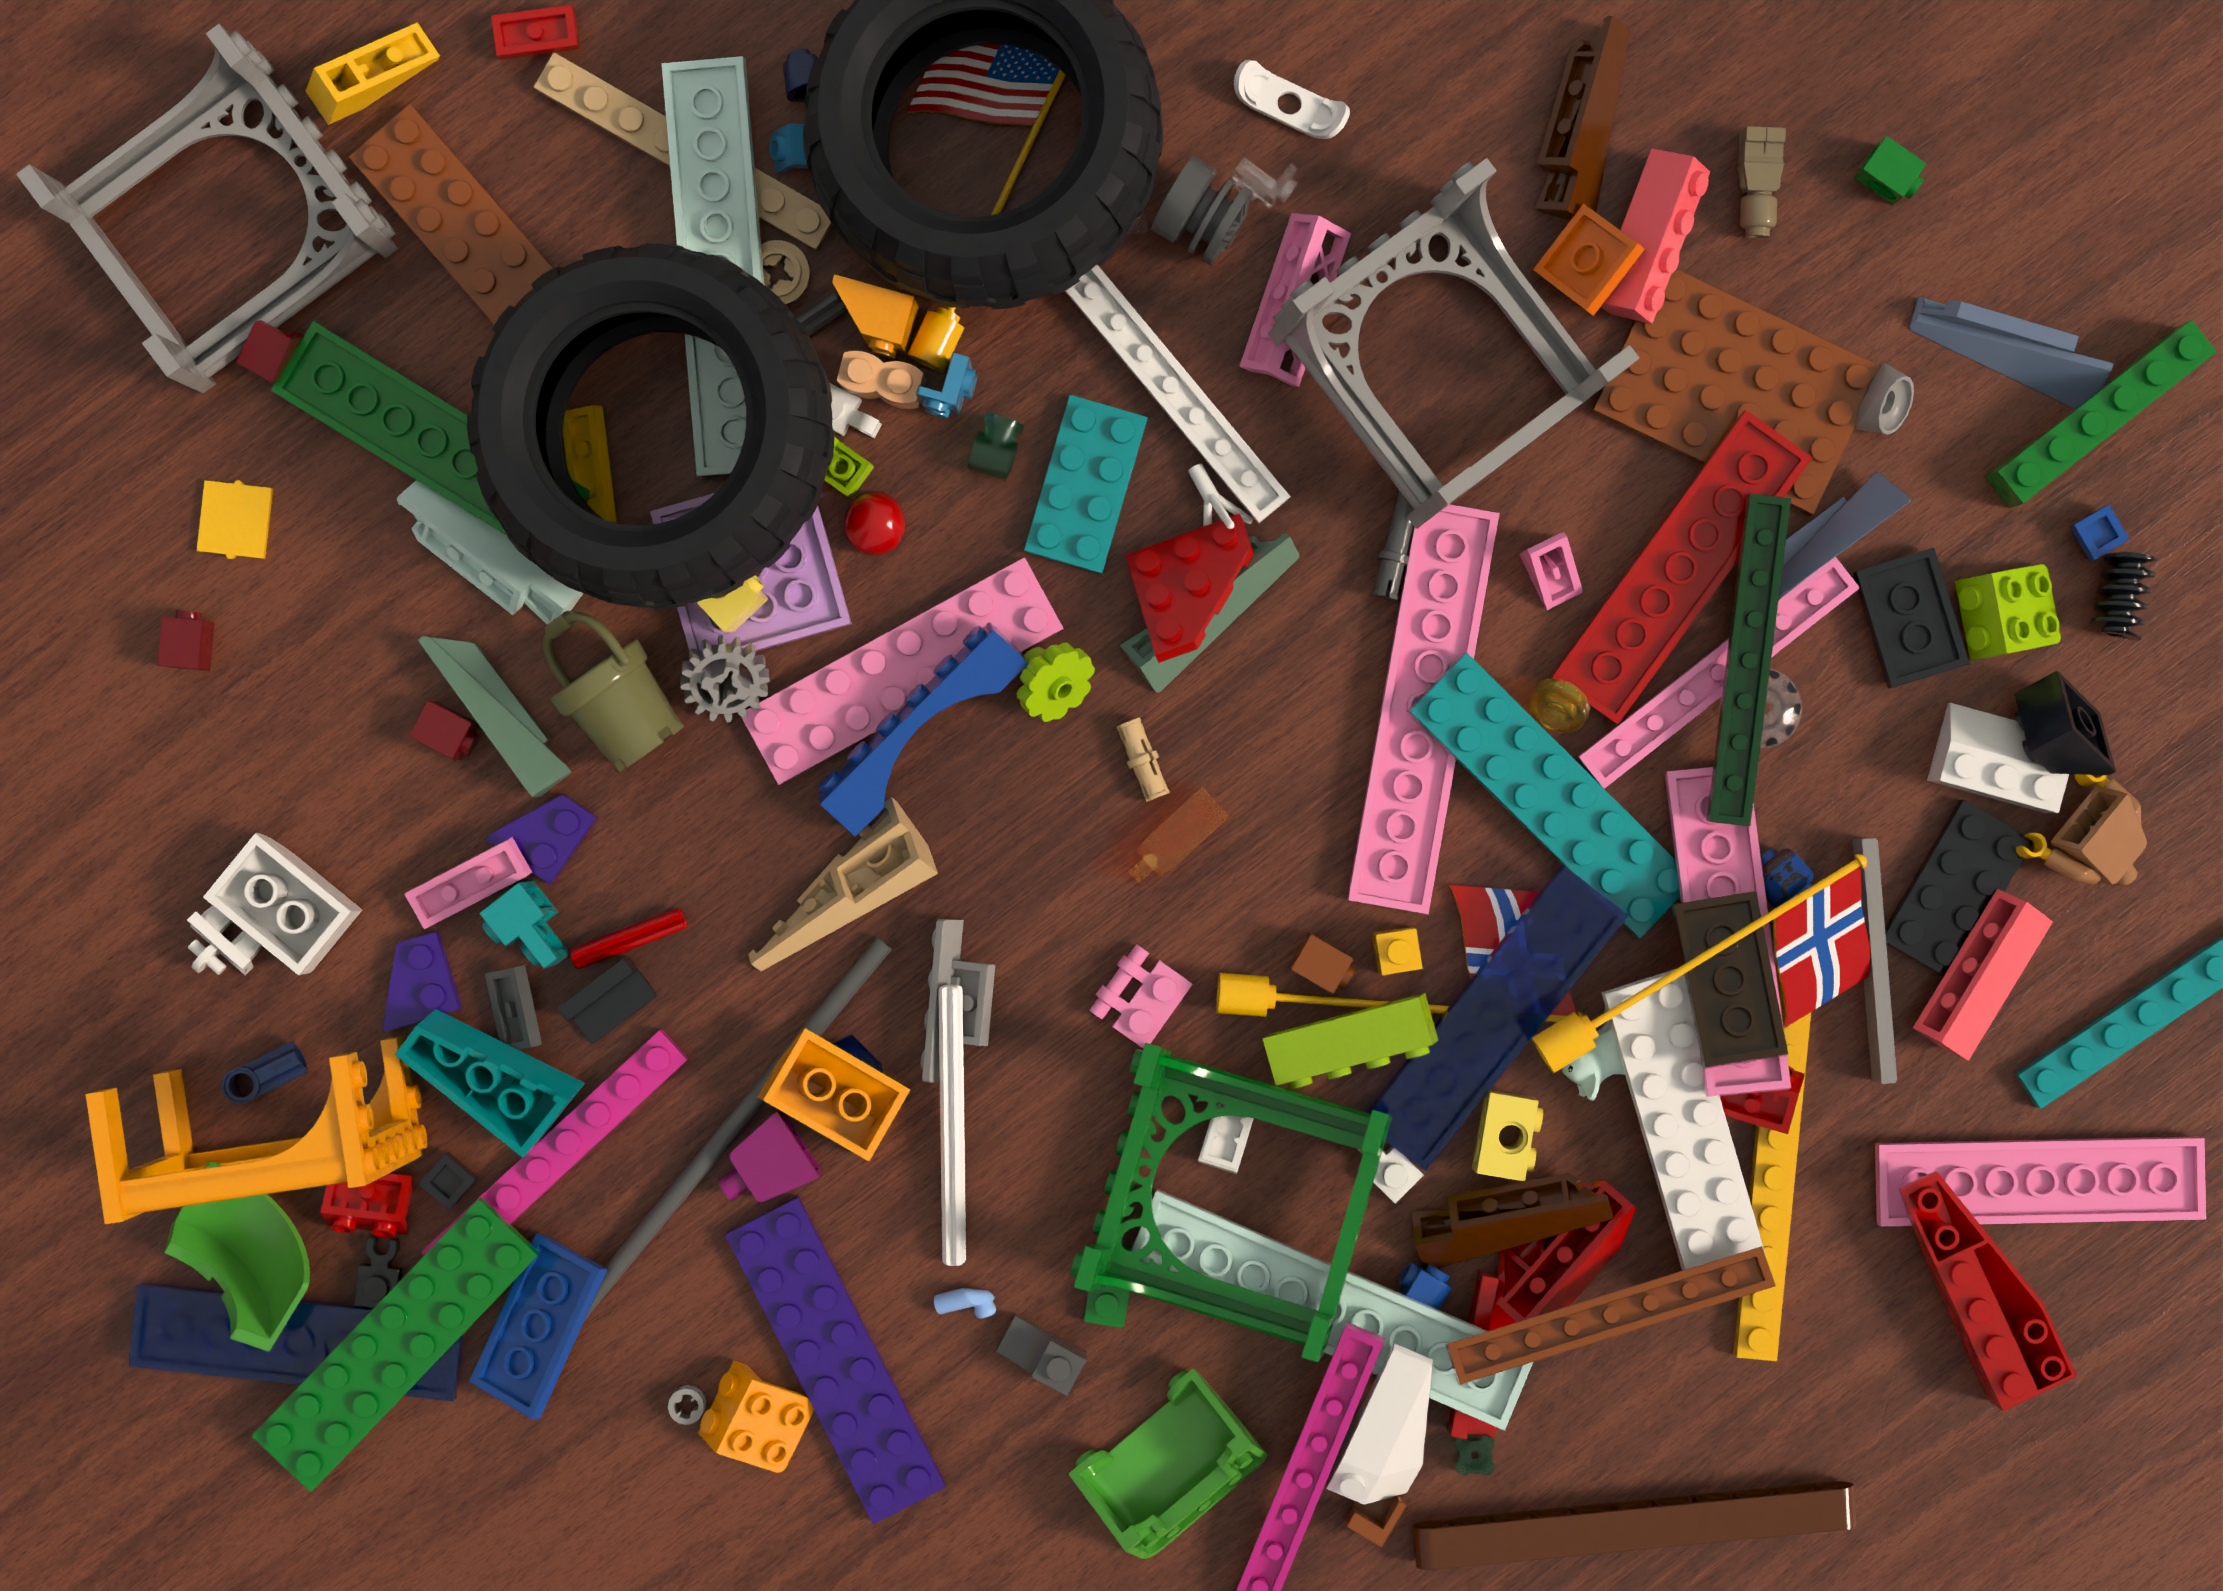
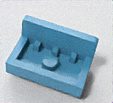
M953 353L942 392L918 386L916 395L920 404L926 408V413L948 419L950 413L960 414L964 398L971 399L978 377L975 375L976 370H973L969 357Z

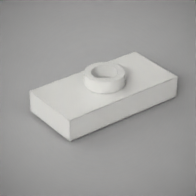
M1219 1102L1217 1103L1218 1108L1227 1106ZM1246 1116L1212 1118L1198 1162L1237 1174L1254 1118Z

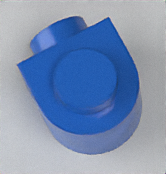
M1411 1262L1403 1270L1398 1282L1402 1285L1398 1291L1400 1294L1438 1310L1441 1309L1453 1287L1447 1284L1450 1276L1437 1267L1428 1264L1427 1268L1423 1269Z

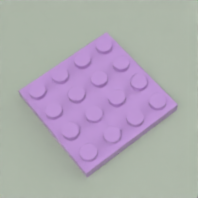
M713 494L650 511L653 524L681 517L698 508L711 498ZM819 505L810 520L802 525L797 535L792 539L789 544L790 548L769 568L766 567L755 574L764 584V588L761 591L768 600L735 632H723L697 602L677 607L689 650L693 648L701 652L703 651L702 640H708L713 646L717 644L718 636L723 635L726 644H731L737 636L740 637L742 648L752 643L755 645V652L852 625Z

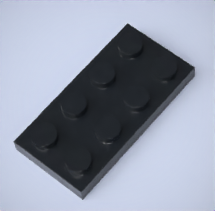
M1959 800L1886 925V944L1944 977L1995 891L1999 889L2005 892L2024 858L2017 854L2015 848L2017 846H2024L2030 849L2033 841L1966 800Z

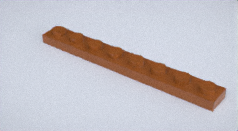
M1761 1246L1446 1344V1348L1458 1385L1769 1289L1776 1285Z

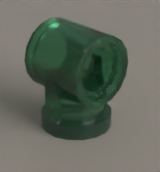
M986 412L984 421L987 424L984 431L979 430L967 469L1007 481L1019 445L1015 440L1017 434H1022L1024 425L1008 417Z

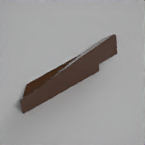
M1607 16L1603 19L1602 30L1590 41L1580 39L1570 48L1537 165L1543 169L1550 170L1535 206V209L1539 212L1571 220L1583 203L1593 211H1597L1630 34L1629 28L1614 16Z
M1569 1173L1449 1195V1210L1411 1212L1415 1248L1424 1269L1427 1268L1428 1264L1441 1268L1613 1218L1608 1196L1603 1192L1601 1195H1598L1582 1185L1580 1179Z

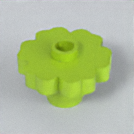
M1065 642L1059 645H1051L1047 649L1036 647L1024 655L1028 665L1021 671L1020 680L1024 685L1018 690L1017 698L1020 700L1021 707L1031 717L1039 716L1044 722L1061 719L1065 716L1069 707H1078L1091 690V684L1087 680L1092 677L1095 668L1092 665L1091 658L1080 648L1074 649Z

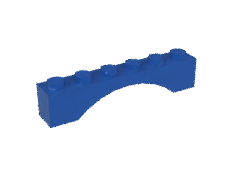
M990 622L983 628L981 626L975 627L963 640L965 646L954 657L952 655L946 656L934 669L936 675L925 686L919 684L908 694L905 699L907 705L897 715L893 712L888 714L877 726L876 731L878 734L868 744L864 741L859 743L847 757L850 762L839 773L836 770L830 772L820 783L819 789L821 791L818 793L820 805L855 837L884 809L886 787L892 767L903 746L918 728L935 714L957 702L979 695L1000 693L1028 665L1024 654Z

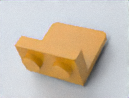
M733 1361L729 1371L720 1380L718 1393L710 1409L704 1413L701 1419L698 1434L717 1454L780 1473L786 1469L814 1412V1408L808 1396L762 1381L748 1365Z

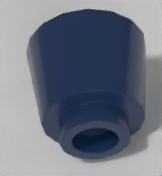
M808 49L790 52L787 55V61L783 64L786 96L789 101L805 102L809 74L814 60L819 59L815 54H811Z

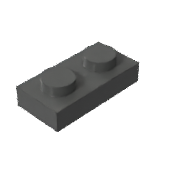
M525 965L485 973L499 1041L517 1050L542 1045Z

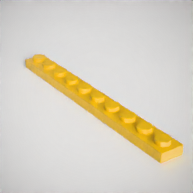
M1775 961L1777 984H1778L1779 999H1780V1006H1781V1014H1782V1021H1783V1016H1784L1783 992H1782L1781 983H1780V979H1779V974H1778V970H1777V966H1776V961ZM1811 1012L1786 1028L1783 1027L1788 1049V1066L1795 1071L1804 1073V1075L1806 1072ZM1805 1076L1789 1133L1785 1134L1757 1125L1755 1128L1749 1199L1776 1286L1739 1298L1733 1355L1737 1358L1777 1361Z

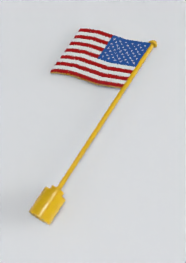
M1001 44L967 47L952 52L928 66L907 113H943L987 124L1032 126L991 215L999 214L1009 197L1065 78V74L1042 56L1019 47ZM938 307L936 312L927 311L907 354L911 360L930 370L944 373L964 331V327L958 323L960 317L954 313L956 308L947 307L945 309Z

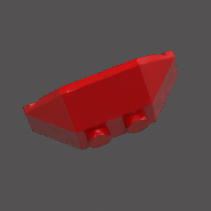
M1605 1180L1582 1185L1598 1195H1601L1603 1192L1608 1196L1613 1212L1611 1220L1499 1252V1282L1496 1304L1516 1322L1570 1306L1621 1248L1636 1207Z

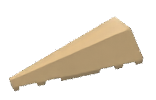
M890 797L885 801L884 808L886 810L872 826L867 825L859 833L861 838L845 856L838 854L798 898L797 901L800 907L786 922L779 920L772 929L775 931V935L759 952L752 950L748 954L751 965L763 971L938 874L928 844L895 799Z

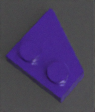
M562 794L489 834L485 840L495 846L513 837L532 873L548 884H553L598 817L567 795Z
M439 931L396 944L382 1026L384 1032L420 1022L435 1009L445 1014L462 1009Z

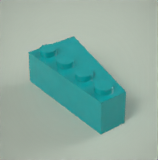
M437 1009L431 1012L414 1028L394 1054L522 1158L539 1142L585 1084Z

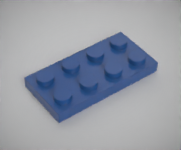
M536 1233L532 1245L541 1254L514 1281L469 1380L470 1383L531 1419L541 1418L608 1270L548 1235Z

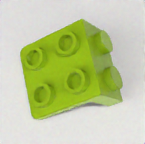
M2044 564L1955 581L1970 661L2058 644L2060 642L2059 620L2053 599L2052 584L2048 569Z

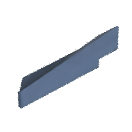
M1918 297L1909 324V329L1912 332L2074 409L2103 387L2114 364L2073 353L2079 338L2077 335L1962 301L1948 300L1945 305Z
M1876 472L1870 476L1848 501L1844 497L1839 498L1787 537L1779 598L1911 502L1910 498L1882 474Z

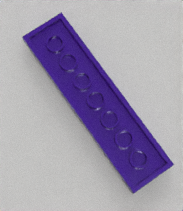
M797 1196L727 1232L725 1236L872 1523L875 1524L945 1488L946 1482L800 1197Z

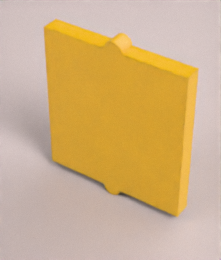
M205 480L197 551L225 554L228 559H235L236 556L265 559L273 488L244 485L240 480H236L234 484Z

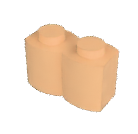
M848 351L843 354L837 382L843 390L859 398L876 399L880 397L893 407L916 409L920 406L916 391L918 386L925 387L926 378L922 371L911 364L900 361L883 363L879 358L870 353Z

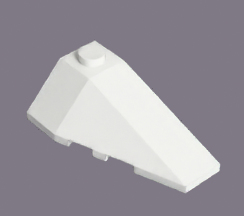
M1394 1344L1347 1430L1330 1471L1326 1489L1364 1505L1408 1492L1423 1465L1433 1366L1432 1359Z

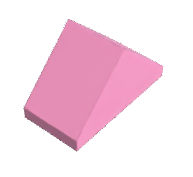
M1564 532L1519 554L1546 610L1583 593L1569 541Z

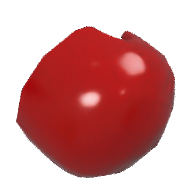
M866 491L855 497L844 516V530L850 544L865 555H883L895 549L905 533V519L898 501L883 491Z

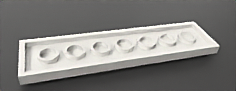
M1674 970L1601 992L1606 1011ZM1683 974L1609 1020L1682 1271L1762 1246L1763 1248L1720 1096L1706 1097L1703 1066L1687 982Z

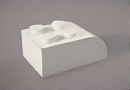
M255 833L203 896L204 899L298 975L311 973L362 911L359 906L294 853L275 840L260 833Z

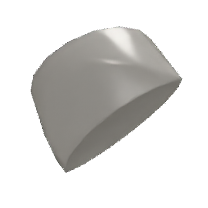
M1884 363L1865 393L1859 407L1857 424L1854 429L1887 435L1895 432L1905 421L1912 406L1914 385L1911 378Z

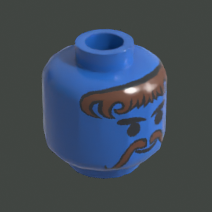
M1770 848L1761 856L1766 899L1772 906L1778 907L1812 886L1810 884L1813 879L1812 870L1792 849L1786 848L1776 853L1773 848Z

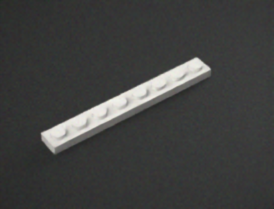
M1098 265L1079 278L1080 282L1065 291L1258 524L1291 497Z

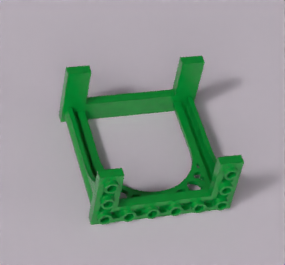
M1145 1043L1143 1051L1139 1049L1135 1051L1130 1067V1073L1136 1075L1134 1083L1141 1085L1142 1089L1140 1093L1134 1091L1130 1100L1127 1114L1133 1116L1129 1132L1122 1131L1116 1154L1122 1157L1118 1170L1110 1171L1104 1191L1105 1194L1110 1195L1106 1211L1099 1210L1093 1227V1233L1098 1234L1096 1244L1085 1246V1250L1082 1252L1077 1251L1070 1273V1276L1076 1277L1074 1287L1088 1292L1103 1288L1105 1285L1116 1287L1304 1345L1302 1358L1319 1362L1325 1354L1392 1116L1372 1110L1371 1114L1243 1077L1173 1056V1051ZM1190 1094L1198 1096L1196 1102H1208L1207 1108L1202 1113L1194 1112V1104L1189 1097ZM1175 1096L1183 1104L1185 1118L1180 1124H1172L1164 1116L1162 1102L1165 1097ZM1219 1102L1227 1106L1218 1108L1217 1103ZM1246 1116L1363 1151L1318 1310L1200 1274L1180 1261L1168 1248L1161 1237L1152 1208L1153 1182L1163 1155L1170 1145L1186 1130L1215 1117ZM1154 1118L1166 1130L1165 1137L1161 1142H1155L1151 1137V1134L1156 1135L1157 1133L1156 1125L1153 1123ZM1145 1149L1151 1158L1143 1157ZM1144 1165L1148 1166L1151 1170L1148 1177H1142L1139 1173L1140 1168ZM1135 1182L1142 1185L1141 1188L1133 1191ZM1134 1202H1139L1143 1207L1141 1217L1124 1222L1125 1217L1131 1215L1135 1209L1130 1207V1205ZM1134 1227L1146 1228L1149 1231L1150 1238L1143 1248L1137 1251H1129L1123 1247L1122 1238L1128 1230ZM1154 1249L1159 1250L1162 1254L1161 1265L1152 1258L1150 1259V1264L1141 1261V1259L1149 1256ZM1173 1265L1178 1272L1171 1271L1169 1268Z

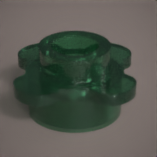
M1484 1434L1480 1438H1469L1467 1436V1439H1455L1454 1445L1458 1449V1460L1455 1462L1454 1467L1460 1475H1467L1468 1473L1489 1475L1494 1471L1495 1464L1492 1461L1491 1450L1494 1448L1495 1442L1491 1436ZM1473 1451L1478 1452L1477 1458L1471 1457Z

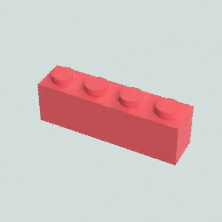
M1651 148L1621 227L1623 233L1636 241L1645 250L1601 307L1610 315L1653 324L1656 313L1662 308L1670 276L1679 264V253L1683 242L1693 227L1694 213L1700 197L1705 194L1708 187L1710 171L1694 156Z
M1997 889L1922 1011L1913 1029L1939 1047L1969 1061L2053 921L2027 901Z

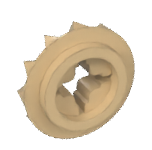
M772 240L761 244L763 266L777 268L785 257L784 271L793 279L792 281L780 279L771 289L772 277L763 269L764 285L774 292L784 304L797 301L804 290L808 288L810 267L805 255L798 247L787 241Z

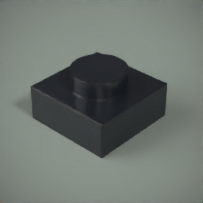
M448 1151L418 1184L446 1209L451 1210L479 1177Z

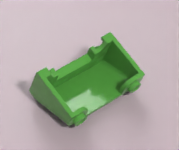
M1194 1368L1189 1372L1184 1370L1170 1380L1168 1384L1170 1389L1166 1395L1169 1402L1110 1452L1104 1450L1096 1452L1094 1449L1087 1451L1075 1462L1076 1468L1069 1473L1071 1479L1125 1552L1141 1559L1150 1558L1164 1549L1257 1470L1268 1456L1254 1436Z

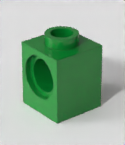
M1885 136L1875 145L1853 178L1894 205L1904 196L1910 199L1924 181L1919 174L1927 163L1888 136Z

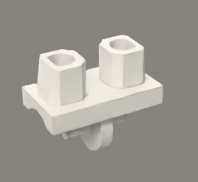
M210 907L202 915L195 911L187 919L191 924L190 927L210 944L206 948L195 939L188 946V949L197 956L191 966L197 973L210 967L217 975L221 974L227 966L217 958L219 954L225 957L244 975L254 967L251 960L257 955L262 945L244 930L232 942L226 939L221 933L233 921L216 907Z

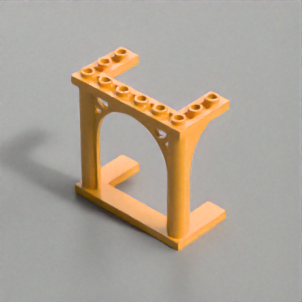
M406 1035L390 1037L380 1041L385 1071L381 1084L369 1104L364 1102L362 1087L367 1085L366 1067L363 1061H358L357 1052L330 1057L332 1081L326 1105L315 1125L304 1137L194 1153L182 1069L169 1070L153 1074L165 1156L129 1169L117 1087L85 1094L104 1223L123 1222L144 1212L344 1182L348 1183V1188L366 1186L423 1156V1149L427 1148V1133L423 1124L419 1125L417 1108H421L420 1088L418 1084H413L411 1067L394 1055L406 1040ZM211 1161L223 1165L217 1167L204 1168L205 1165Z

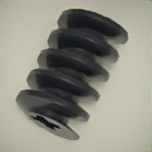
M2134 552L2106 554L2104 562L2113 568L2101 571L2100 576L2110 584L2099 586L2097 594L2107 600L2094 603V610L2104 616L2092 618L2090 625L2105 635L2128 640H2142L2141 636L2131 631L2132 627L2145 625L2143 619L2135 616V611L2146 610L2149 607L2148 604L2139 600L2138 596L2152 593V589L2141 582L2142 579L2154 578L2156 575L2153 571L2145 568V564L2158 562L2159 560L2153 556Z

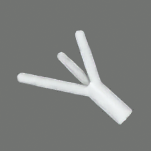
M1202 463L1188 470L1204 500L1203 527L1212 524V506L1228 529H1233L1234 523L1226 510L1233 515L1240 513L1243 521L1247 524L1253 523V518L1218 494Z

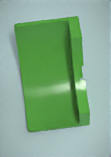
M211 1161L208 1162L204 1168L217 1167L223 1165ZM268 1194L183 1206L171 1225L164 1253L191 1266L208 1281L215 1279L224 1291L221 1298L226 1305L230 1318V1339L269 1352L307 1291L310 1281V1267L306 1248L295 1225L287 1214Z

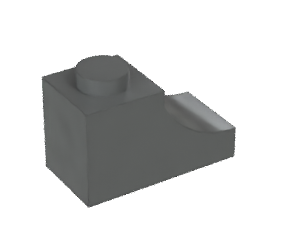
M1016 1313L996 1349L997 1353L1022 1367L1032 1378L1068 1396L1087 1360V1351Z

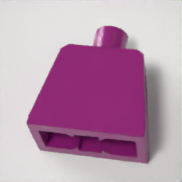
M777 1110L728 1155L736 1169L720 1178L718 1183L730 1201L750 1190L758 1203H762L816 1180L823 1172L787 1115Z

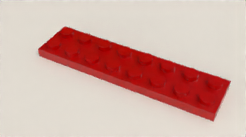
M1744 410L1550 677L1618 725L1739 560L1747 494L1785 497L1813 457L1752 413Z

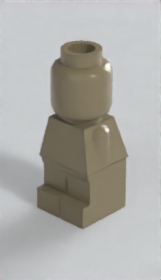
M1747 126L1739 133L1737 173L1742 194H1747L1741 199L1740 226L1745 229V237L1769 238L1770 229L1776 226L1777 198L1772 194L1780 189L1781 174L1785 164L1783 163L1786 128Z

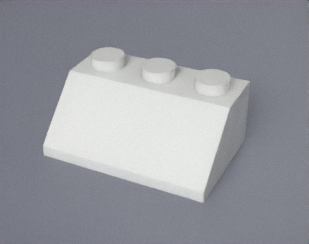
M1948 703L1927 781L2042 813H2059L2069 774H2051L2039 762L2033 763L2027 757L2022 746V741L2026 740L2024 731L2017 721Z

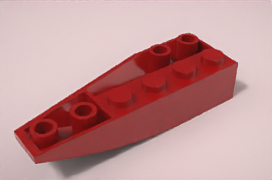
M1934 1171L1898 1188L1937 1289L1987 1399L1999 1409L2005 1411L2077 1377L2042 1300L1940 1174Z

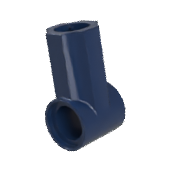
M291 1041L240 1067L231 1069L225 1074L221 1087L223 1094L229 1101L243 1104L257 1100L262 1095L309 1073L301 1050L294 1041ZM241 1073L249 1075L253 1081V1090L249 1095H243L237 1090L236 1079Z

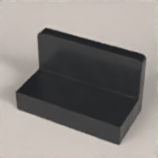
M630 957L619 961L557 1009L566 1021L573 1019L591 1043H595L656 998L657 994Z

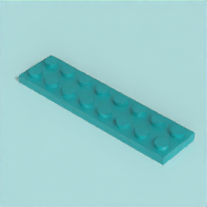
M1463 653L1407 711L1636 938H1641L1680 897L1676 860L1468 653Z

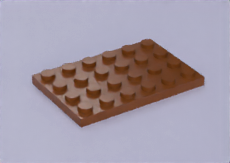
M1676 269L1670 276L1665 290L1663 306L1656 313L1653 324L1634 320L1620 350L1621 352L1630 345L1640 359L1602 388L1591 412L1704 465L1741 413L1747 410L1813 457L1785 495V498H1791V507L1811 516L1815 513L1857 424L1859 407L1865 393L1881 366Z

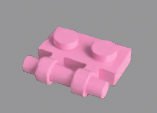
M1136 944L1128 956H1122L1117 964L1120 968L1108 985H1102L1095 994L1098 996V999L1090 1008V1011L1103 1019L1111 1007L1118 1010L1121 1014L1113 1024V1028L1144 1048L1145 1043L1151 1044L1193 984L1160 960L1149 973L1141 965L1150 953ZM1132 977H1134L1142 985L1130 1002H1127L1120 997V994Z

